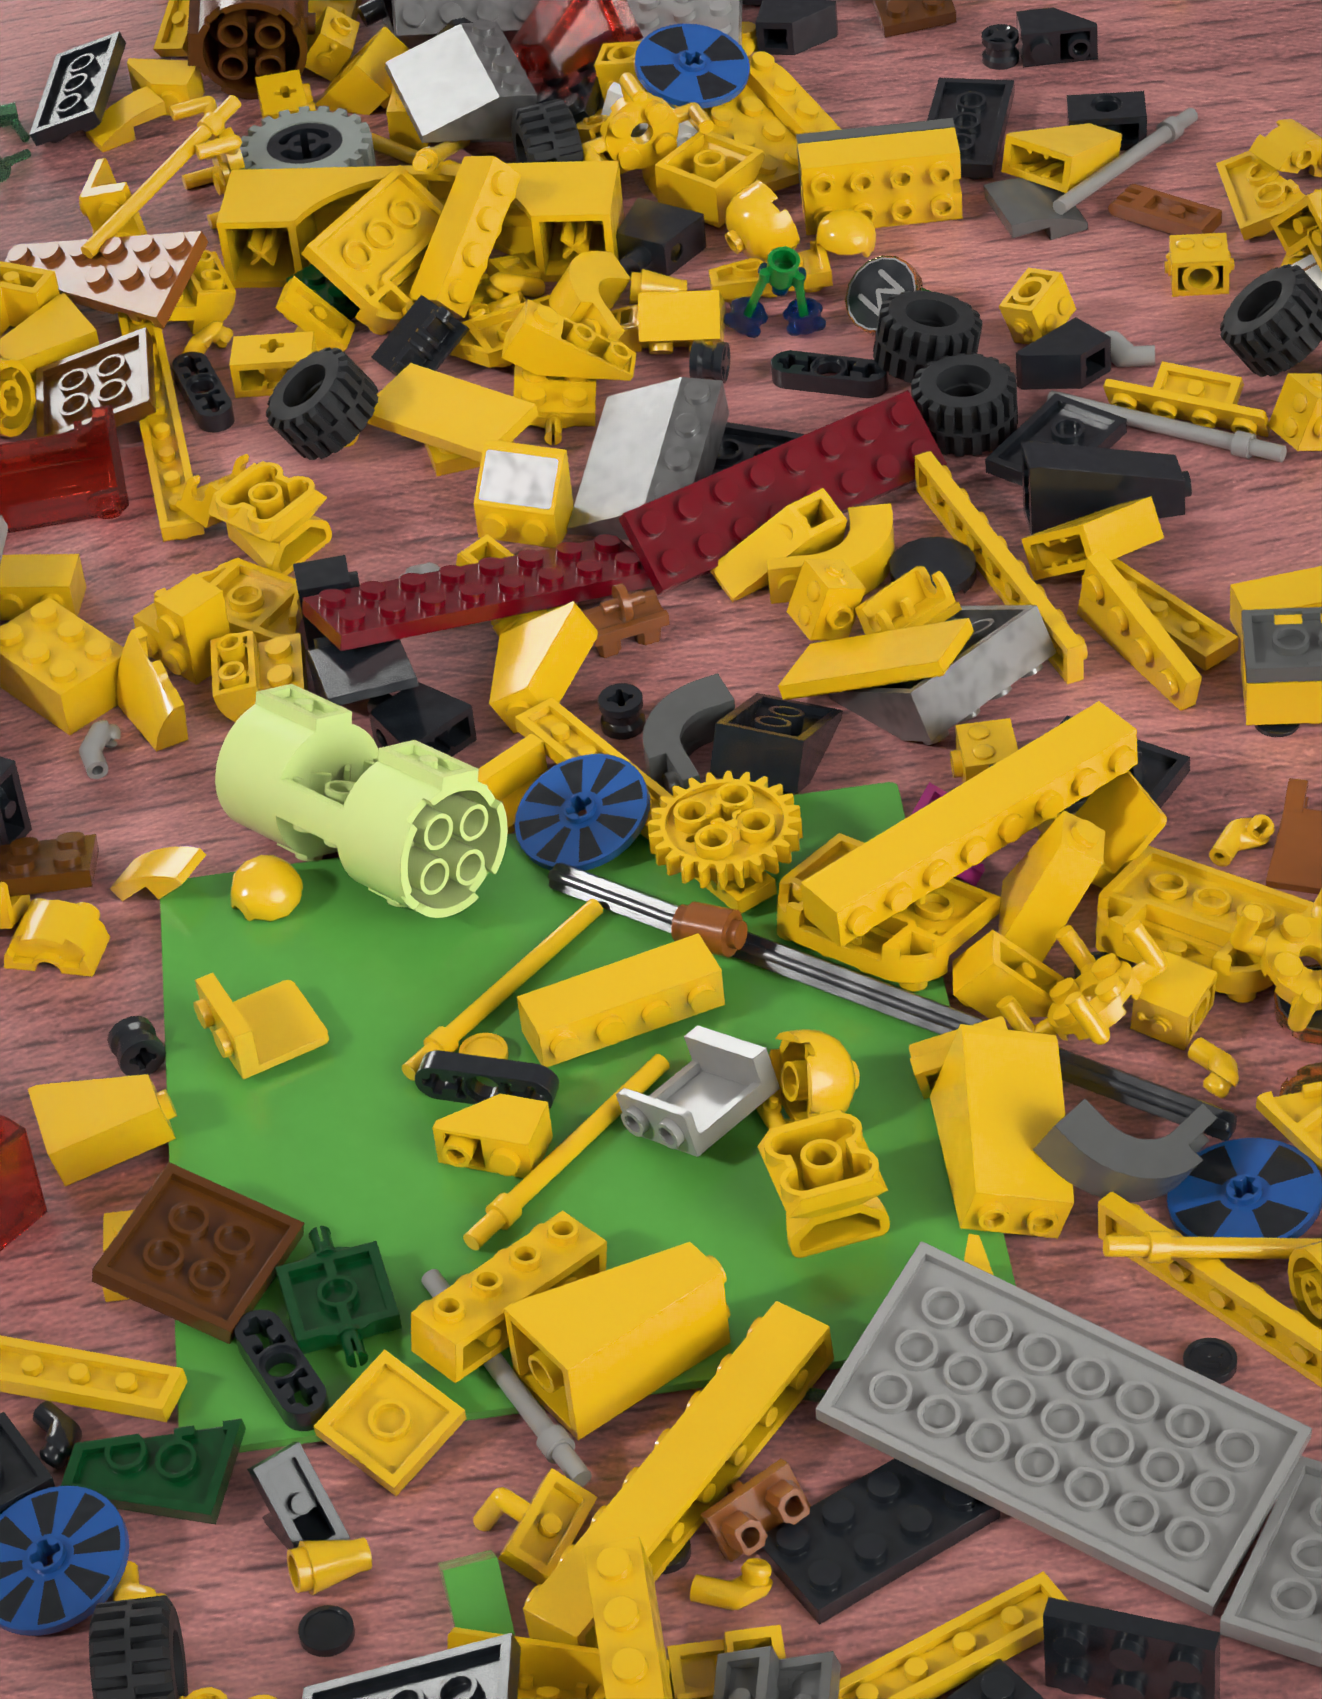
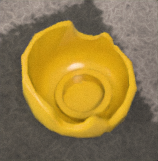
M852 209L835 210L824 216L818 225L816 244H821L830 252L838 255L862 253L867 258L875 248L876 230L872 221L863 213Z
M259 855L244 861L234 873L231 887V906L233 909L239 908L248 921L254 919L274 921L288 916L300 903L303 882L296 869L287 861L274 855Z

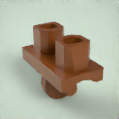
M623 583L612 586L613 599L601 602L600 606L582 611L598 631L594 646L602 658L619 654V651L622 649L621 640L634 636L638 644L645 646L659 642L661 627L670 625L669 614L660 605L654 590L646 592L641 590L629 594Z
M779 1459L745 1484L735 1480L728 1485L729 1495L701 1513V1516L715 1536L724 1558L729 1562H733L741 1555L750 1556L765 1546L766 1532L783 1522L795 1525L810 1514L809 1507L811 1506L789 1464L783 1459Z

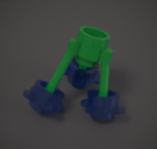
M787 246L775 248L769 253L767 263L760 264L758 268L759 279L751 297L734 299L730 305L731 312L726 313L723 318L724 323L737 332L746 334L750 338L758 337L761 333V324H765L768 320V315L759 299L766 284L769 283L772 286L773 294L777 296H785L790 287H795L796 299L790 302L783 311V317L789 323L786 327L789 335H806L814 331H821L826 327V320L820 314L823 311L822 304L812 298L805 297L804 281L806 279V270L799 267L800 256L795 250Z

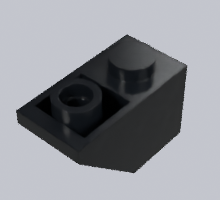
M763 0L755 21L758 52L763 51L771 55H796L837 37L836 1Z
M1054 7L1016 11V26L1019 31L1017 46L1023 68L1098 59L1096 22Z
M1077 317L1016 352L1017 387L1022 390L1082 389L1111 371V337Z

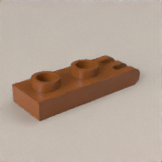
M1130 184L1108 206L1110 214L1114 217L1173 235L1213 233L1222 224V210L1137 184Z

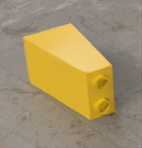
M960 1024L930 1095L959 1226L961 1229L1058 1239L1074 1204L1073 1185L1058 1175L1033 1150L1048 1132L1065 1117L1056 1035Z
M687 1242L513 1302L504 1307L513 1370L534 1398L579 1441L731 1343L728 1323L731 1314L726 1303L724 1283L727 1281L726 1273L715 1257L711 1255L705 1256L691 1242Z

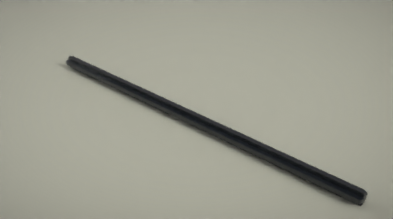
M562 862L556 863L553 869L549 871L548 878L551 889L585 902L589 899H595L606 910L671 934L673 916L679 906ZM747 932L744 946L732 956L939 1035L957 1030L960 1024L973 1025L986 1021ZM1059 1048L1061 1077L1064 1082L1179 1125L1203 1103L1217 1117L1203 1134L1221 1141H1228L1235 1132L1237 1116L1234 1112Z

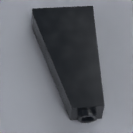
M1031 441L1021 443L1023 511L1031 535L1121 503L1152 496L1158 519L1185 515V497L1192 495L1191 479L1188 471H1181L1177 457L1174 454Z

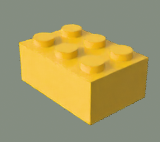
M48 597L8 623L0 626V688L70 736L117 706V675L124 647Z

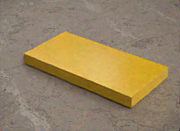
M410 363L376 394L378 396V403L374 407L375 411L367 424L481 462L483 444L486 439L512 442L539 414L534 403Z
M964 618L810 643L779 683L778 688L783 700H791L940 677L946 673L974 633L970 619Z

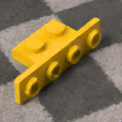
M1162 361L1153 388L1113 379H1106L1103 385L1108 402L1112 405L1171 419L1191 421L1193 424L1204 427L1230 429L1234 433L1240 430L1268 437L1271 430L1268 427L1269 420L1264 410L1237 405L1244 387L1242 377Z
M454 1627L448 1634L447 1649L505 1634ZM514 1636L521 1647L517 1699H606L598 1648ZM667 1659V1665H668V1671H669V1678H670V1662H669V1660Z

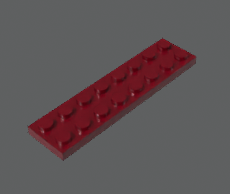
M909 390L627 511L618 519L645 572H647V576L657 595H660L710 573L712 569L718 566L720 558L783 508L822 488L825 489L840 511L845 513L848 512V507L861 506L915 482V455L931 451L941 465H947Z
M603 534L596 536L594 540L579 543L562 542L554 548L539 551L523 550L517 555L504 558L487 557L474 564L464 566L447 565L441 567L439 571L424 574L407 573L401 575L399 579L384 582L366 581L361 583L359 587L344 590L326 589L321 591L319 595L303 598L302 614L340 651L553 608L569 604L573 601L577 603L611 596L612 586L620 583L624 584L628 592L653 587L636 552L616 535Z

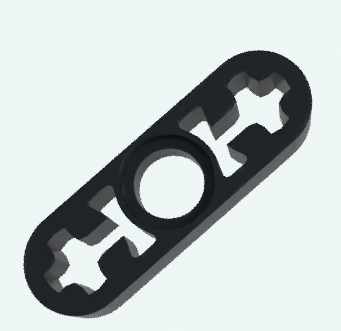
M793 350L780 352L771 359L772 381L779 388L859 398H876L888 390L887 371L882 370L878 366V362L872 359ZM825 373H837L836 375H832V376H823V375H822V374H825Z
M187 352L177 356L172 362L175 383L198 426L203 431L212 433L230 428L235 421L232 401L207 356L200 352ZM210 390V391L205 392V393H197V392H200V391Z
M439 1050L430 1051L423 1056L415 1075V1084L425 1095L434 1099L467 1104H477L498 1094H506L546 1101L550 1109L560 1086L557 1075L551 1069L540 1064ZM476 1077L489 1078L498 1086H487L478 1081Z
M254 1310L244 1314L234 1328L239 1353L285 1424L297 1431L314 1430V1425L330 1409L324 1384L278 1315L269 1310ZM261 1333L263 1337H268L270 1346L264 1349L262 1342L256 1334ZM280 1363H290L296 1366L286 1376L275 1377L268 1373L272 1367ZM300 1390L301 1396L310 1406L304 1407L301 1403H296L294 1394Z

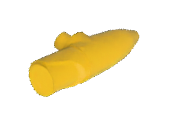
M775 1096L769 1097L756 1108L768 1129L787 1124L781 1113L782 1106Z

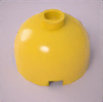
M758 180L742 189L731 199L726 209L725 223L729 232L725 234V239L729 247L736 254L742 252L748 258H758L765 262L768 259L769 253L775 248L783 246L793 250L797 248L796 245L800 243V238L788 211L784 209L780 212L772 203L778 197L768 186Z
M803 1029L779 1033L775 1039L782 1040L780 1048L771 1049L769 1053L780 1087L772 1096L778 1098V1102L790 1117V1119H785L786 1123H792L839 1109L846 1112L853 1100L855 1090L859 1086L860 1074L856 1062L851 1059L850 1054L842 1043L835 1037L820 1030Z

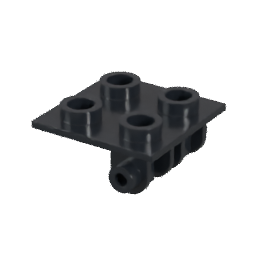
M421 295L371 358L395 376L410 363L436 371L470 329L455 319L443 306L438 307Z

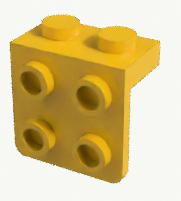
M106 158L96 160L85 187L79 196L81 212L84 216L88 217L93 234L132 196L127 182L116 183ZM139 212L114 237L147 235Z
M1130 771L1119 775L1095 790L1074 814L1105 830L1103 865L1091 883L1101 888L1107 886L1133 859L1141 855L1166 825V815ZM1061 813L1037 826L1041 832L1038 839Z
M213 972L195 980L199 1000L193 1002L196 1015L204 1029L209 1028L213 1033L216 1046L222 1057L230 1059L243 1080L321 1047L329 1041L327 1028L292 980L281 981L232 1002Z

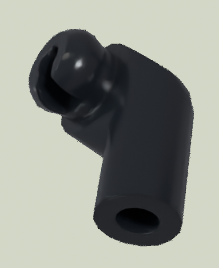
M44 1401L33 1413V1421L47 1432L45 1436L47 1443L41 1448L39 1455L46 1464L55 1469H60L66 1465L74 1444L81 1441L82 1431L79 1425L51 1401Z

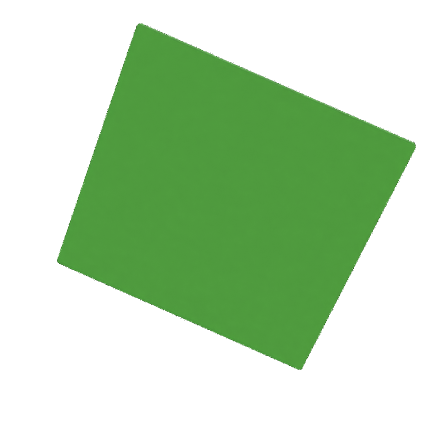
M893 782L794 795V805L800 806L803 838L799 839L800 850L791 852L792 862L790 864L778 862V874L766 871L776 880L777 894L741 914L743 921L747 924V932L901 988L898 982L866 974L858 968L834 958L825 957L817 951L793 941L784 940L777 935V907L781 879L838 833L866 843L904 820L905 814L898 785ZM516 833L507 834L506 848L496 875L489 872L475 891L479 898L463 911L443 918L428 917L408 907H396L388 904L387 899L369 891L368 887L352 879L342 866L339 857L291 864L303 882L301 900L288 916L274 921L258 919L248 921L239 908H232L231 887L235 872L187 878L181 886L160 899L167 1092L177 1113V1117L170 1119L176 1139L169 1142V1162L304 1222L303 1237L284 1265L300 1261L314 1253L309 1239V1232L317 1227L320 1241H323L320 1226H326L330 1229L334 1247H354L377 1241L400 1314L402 1328L362 1339L368 1354V1361L363 1366H360L357 1353L354 1351L356 1368L347 1365L342 1345L304 1354L326 1388L330 1408L385 1349L465 1409L467 1417L465 1421L518 1414L519 1412L483 1365L455 1384L411 1351V1312L425 1300L433 1298L421 1282L423 1275L431 1269L439 1270L451 1286L459 1277L469 1274L490 1260L499 1250L508 1248L530 1233L536 1225L545 1223L562 1210L607 1241L606 1270L691 1242L705 1256L711 1255L715 1257L726 1273L727 1281L724 1283L726 1303L731 1314L728 1319L731 1343L650 1395L706 1387L715 1376L721 1360L727 1354L734 1353L746 1338L753 1321L758 1317H763L776 1301L830 1326L834 1360L826 1370L842 1368L921 1241L964 1261L968 1235H979L994 1276L1016 1286L1004 1233L961 1229L959 1226L930 1098H923L910 1062L909 1046L911 1044L938 1036L939 1034L732 956L728 958L713 955V957L722 969L725 1005L548 1067L557 1075L560 1086L549 1109L553 1138L543 1160L655 1054L664 1056L669 1062L670 1068L643 1093L647 1096L690 1063L692 1058L684 1036L697 1025L765 1047L768 1054L771 1049L780 1048L782 1040L775 1039L779 1033L803 1029L820 1030L838 1039L858 1066L860 1074L859 1086L855 1090L853 1100L845 1113L851 1114L861 1122L866 1144L869 1150L878 1158L879 1171L888 1191L877 1197L884 1205L889 1216L890 1228L888 1232L879 1237L807 1257L797 1258L793 1256L788 1245L786 1211L757 1147L769 1129L764 1124L757 1109H755L699 1157L677 1149L668 1148L663 1144L644 1137L633 1135L623 1124L620 1115L522 1208V1216L507 1230L500 1229L479 1250L475 1251L469 1248L464 1242V1234L486 1215V1207L500 1193L508 1194L524 1178L503 1176L498 1173L438 1163L433 1134L435 1121L474 1104L439 1100L425 1095L418 1089L415 1080H410L404 1075L402 1065L424 1046V1039L437 1027H446L586 903L583 900L551 889L548 878L550 870L538 866L528 858L517 840ZM639 834L636 840L613 860L599 867L586 870V872L677 906L681 904L689 905L695 901L730 908L707 888H700V883L695 878L684 884L682 883L681 872L672 876L667 875L666 865L658 866L656 864V856L650 852L649 840L642 834ZM603 908V913L465 1035L458 1042L459 1048L462 1042L472 1035L493 1033L501 1036L506 1041L509 1053L508 1060L540 1064L522 1032L517 996L675 942L672 934ZM213 972L232 1002L281 981L292 980L327 1028L329 1041L321 1047L243 1080L230 1059L222 1057L216 1046L213 1033L209 1028L204 1029L196 1015L193 1002L199 1000L195 980ZM943 976L928 981V986L924 990L909 991L950 1007ZM476 1077L478 1081L487 1086H498L489 1078ZM782 1106L781 1113L784 1119H790ZM276 1275L253 1311L269 1310L274 1312L296 1342L278 1276ZM175 1320L176 1367L184 1369L188 1380L178 1400L179 1427L194 1425L196 1430L222 1427L223 1421L242 1418L246 1430L239 1453L284 1447L293 1442L306 1444L323 1441L316 1436L315 1430L297 1431L285 1424L239 1353L236 1336L230 1344H227ZM261 1333L256 1334L262 1342L264 1349L270 1346L268 1337H263ZM509 1346L500 1353L513 1369ZM280 1363L272 1367L268 1373L275 1377H282L290 1374L296 1366L290 1363ZM300 1390L294 1394L296 1403H301L304 1407L310 1406L301 1396Z

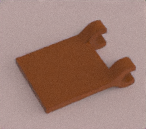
M1289 778L1284 810L1266 878V886L1275 889L1319 894L1322 888V811L1307 809L1309 797H1306L1308 780Z

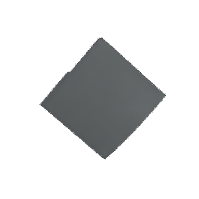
M1023 178L1001 180L983 185L985 199L1012 238L1044 229L1049 238L1054 240L1088 229V222L1076 206L1063 215L1054 211L1053 202L1064 195V192Z
M772 1646L721 1653L717 1656L713 1699H838L841 1664L833 1651L779 1659Z

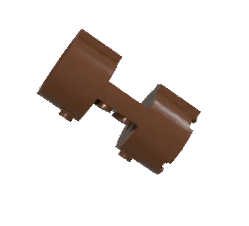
M190 0L187 31L188 66H199L203 75H207L213 82L221 86V91L228 95H234L242 99H259L255 77L298 69L300 75L302 74L307 61L308 35L315 34L316 13L308 12L309 0Z

